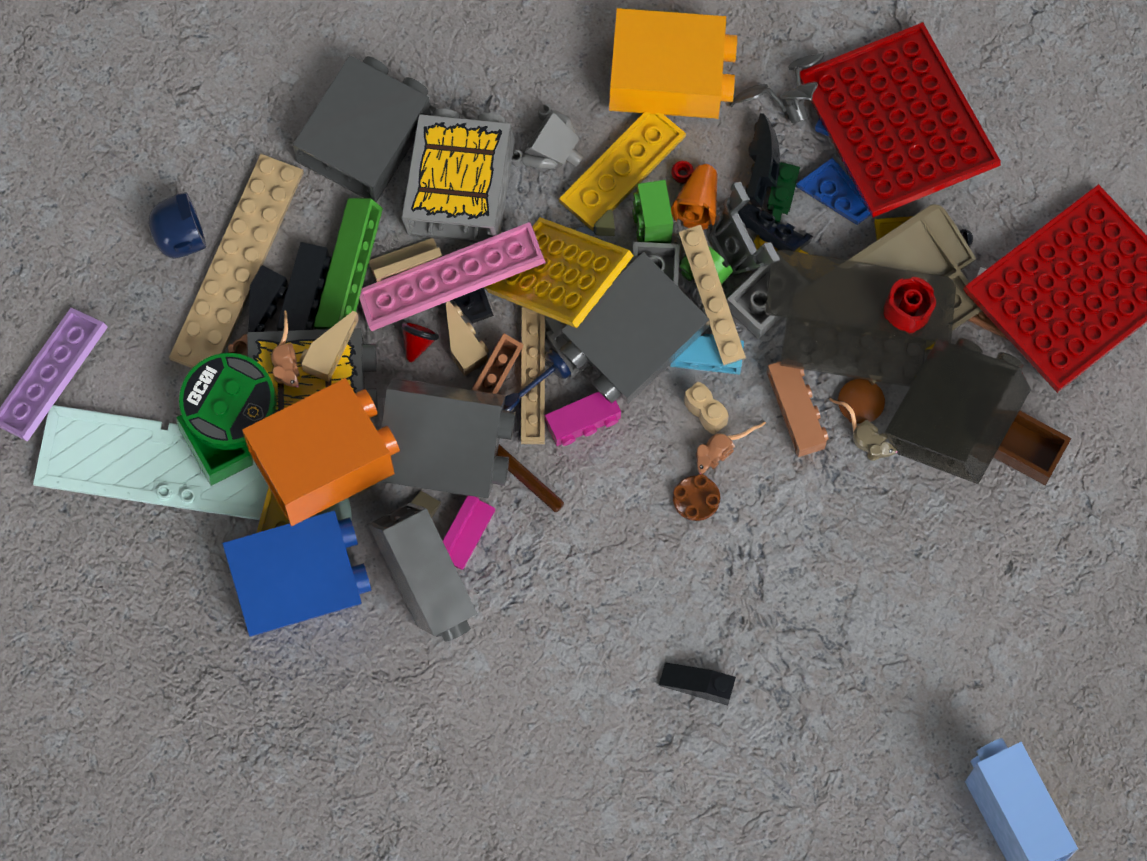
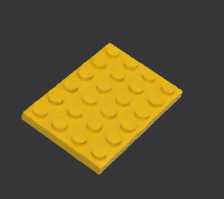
M540 217L532 228L546 263L484 288L488 293L577 328L634 255L628 249Z

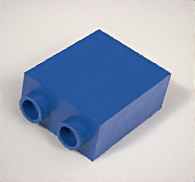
M335 510L307 518L292 527L289 523L222 543L249 637L362 605L360 594L372 591L364 563L351 567L346 548L358 545L351 518L338 520Z

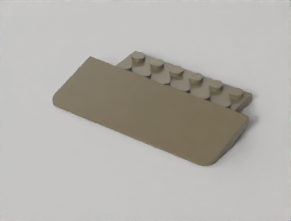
M933 204L796 294L791 302L792 310L824 361L846 348L873 385L982 311L963 290L969 282L961 270L974 262L976 257L945 209L940 205ZM911 277H918L925 280L932 286L936 299V306L929 321L924 327L916 330L914 333H908L894 327L884 316V305L894 283L902 278L911 279Z

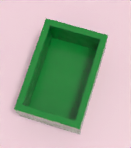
M182 415L176 417L182 436L211 486L253 465V458L247 446L233 450H222L205 445L190 432Z

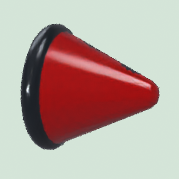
M408 322L401 324L408 362H414L435 340L439 339V335L436 332L423 326Z

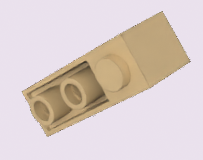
M447 301L446 312L451 358L465 377L487 362L489 350L482 340L478 342L474 336L476 332L469 322L465 323L461 318L463 314L457 304L452 305L450 301Z

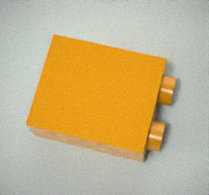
M617 8L609 111L663 113L664 115L719 119L720 102H733L735 84L734 74H723V62H735L737 51V35L725 34L726 16Z

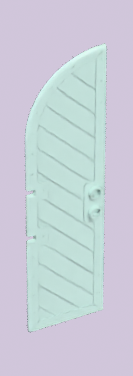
M53 405L47 415L33 482L34 486L254 520H260L269 487L254 460L252 466L211 486L182 436L178 424L169 423L168 430H162L161 421ZM349 498L313 516L335 510L338 520L350 517L352 521Z

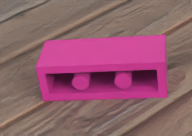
M596 392L546 414L545 423L556 446L561 444L567 446L575 442L577 437L582 435L587 437L596 433L597 429L602 426L611 427L619 422L618 419H621V410L616 400L611 404L600 392Z

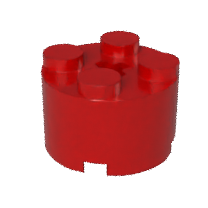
M911 277V279L902 278L896 281L885 301V318L894 327L908 333H914L916 330L924 327L936 306L932 286L918 277Z

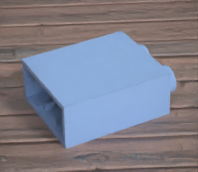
M1000 738L976 751L978 756L970 761L974 769L965 783L1006 861H1067L1078 850V847L1022 742L1008 748L1003 738Z

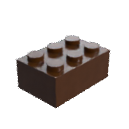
M1008 404L983 452L1046 486L1072 438Z

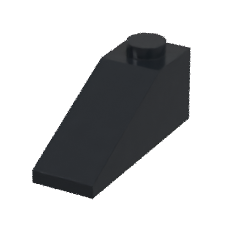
M665 662L658 686L728 706L736 677L714 670Z

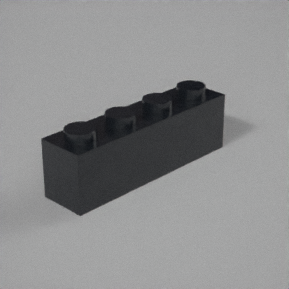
M300 242L277 324V331H284V311L287 312L288 331L313 330L314 321H312L313 313L318 312L320 299L317 298L319 291L323 292L326 283V278H323L325 270H329L332 261L328 248Z

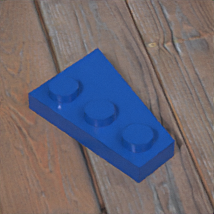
M833 158L796 184L797 188L856 225L871 215L855 183Z

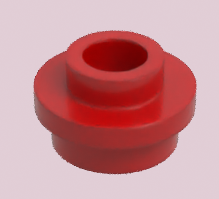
M678 161L671 169L672 178L678 183H686L694 168L687 161ZM684 170L687 174L682 176L678 172Z

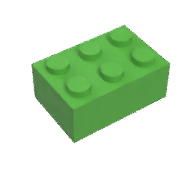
M666 180L638 184L637 192L634 193V209H632L634 223H637V242L671 244L673 219Z

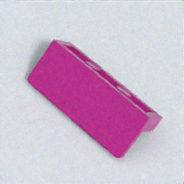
M467 496L443 539V543L454 566L460 570H463L495 513V508L480 501L479 497Z

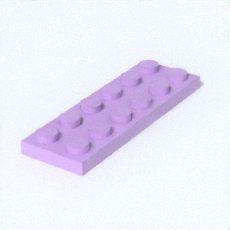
M73 308L69 309L1 405V429L25 441L30 439L108 328L104 322Z

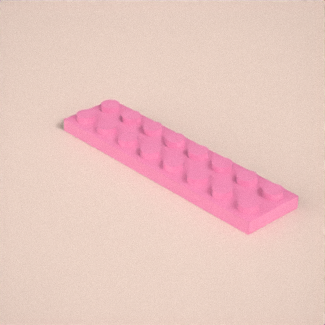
M528 222L362 288L359 299L371 331H374L546 262L532 225Z

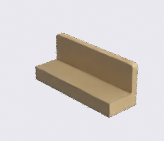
M430 238L369 260V266L375 281L379 282L440 258L442 254L439 247L437 248L434 239Z

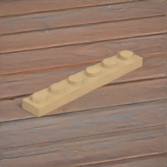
M698 225L679 232L706 315L710 319V327L723 365L745 359L746 356L702 226Z
M522 307V344L524 346L521 350V390L545 371V315ZM545 379L521 397V444H545Z

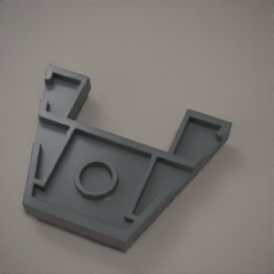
M741 182L733 183L730 188L732 193L730 197L725 199L723 204L725 209L721 215H718L709 235L715 251L724 259L722 264L725 268L728 265L732 268L733 272L730 276L780 261L771 242L764 243L756 250L755 243L751 240L746 226L738 214V211L750 199Z

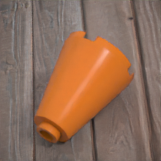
M703 164L695 168L671 206L673 219L675 221L677 219L683 221V226L687 228L701 225L702 229L705 230L708 229L709 225L712 224L713 226L715 224L718 174L711 165Z

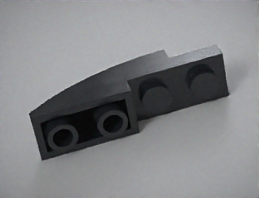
M760 113L758 122L755 123L754 137L748 148L749 156L755 163L751 167V179L745 191L750 199V203L755 207L763 206L767 187H776L780 168V151L777 135L772 123L764 113Z

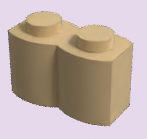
M697 382L685 391L684 403L687 409L693 415L699 417L702 426L708 432L715 435L727 425L729 416L726 408L719 401L713 399L711 391L704 384Z

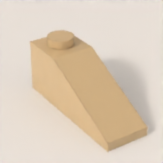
M352 311L312 342L308 350L305 349L300 358L303 372L327 382L330 381L359 321L357 312Z

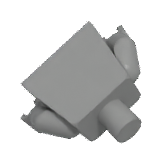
M544 104L543 108L547 113L538 111L539 118L543 122L525 149L526 155L523 156L520 150H514L513 154L520 156L518 160L512 159V164L515 167L524 164L533 168L554 169L568 161L576 167L582 160L583 155L574 149L579 137L576 135L570 118L557 111H552L549 104Z

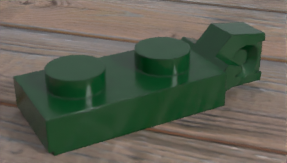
M780 162L777 185L771 188L767 205L768 210L773 211L772 215L778 223H780L782 214L788 215V212H790L800 170L799 166Z

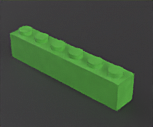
M348 198L341 227L338 231L336 246L332 254V261L327 273L324 291L321 295L320 306L315 317L314 327L318 330L330 329L352 311L356 312L383 210L371 198Z

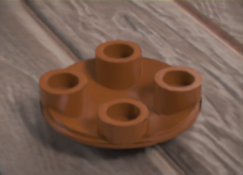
M868 379L849 381L842 387L838 396V401L847 403L853 409L857 424H861L865 420L869 422L876 420L884 410L885 397L883 391L876 383L872 385ZM839 405L841 413L852 423L851 414L848 409L843 405Z
M704 474L687 477L674 489V506L677 512L688 520H705L711 517L720 505V491L717 485Z

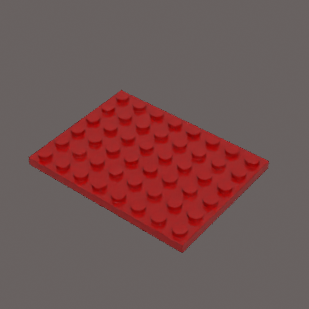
M923 22L800 71V82L802 84L809 82L818 83L811 102L872 217L1001 166L1000 158Z
M1098 184L968 283L963 290L1058 393L1147 323V235Z

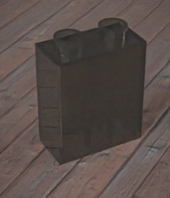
M959 338L956 344L937 339L884 433L892 446L896 448L898 455L979 484L1031 391L1022 372L1024 365L1019 359L1008 353L1000 352L996 358L984 355L982 349L977 344L964 338Z

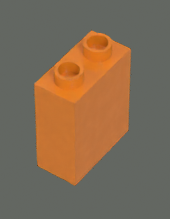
M346 378L242 429L248 451L291 527L395 474L391 456L400 452L394 435L388 426L376 430L370 420L371 417L378 414L372 398L366 389L354 393Z

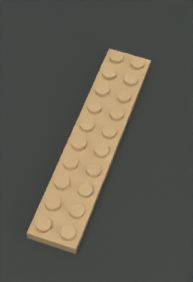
M260 154L169 356L170 360L193 368L210 356L224 353L250 295V284L266 259L303 176V169Z

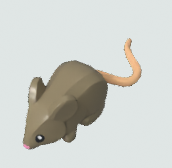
M832 398L829 399L835 404L843 405L850 412L854 444L859 449L868 452L867 457L869 460L874 461L897 453L896 448L886 442L888 436L884 433L879 434V430L875 425L865 420L857 426L855 413L847 403L836 401Z

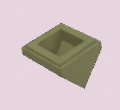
M608 210L594 224L596 236H615L613 211Z

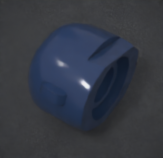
M187 192L169 197L153 207L149 215V228L155 244L162 254L176 259L206 248V241L198 215Z

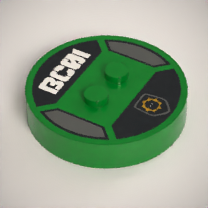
M220 353L202 360L190 370L181 386L179 407L188 429L199 441L216 449L233 450L247 446L242 429L276 413L277 396L271 378L258 362L237 353Z

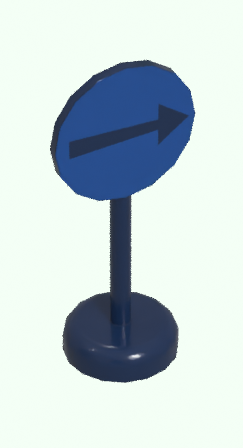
M552 349L546 352L545 360L549 368L518 393L507 395L505 397L504 410L511 411L519 403L521 397L552 372L561 379H566L571 375L569 367L559 354Z

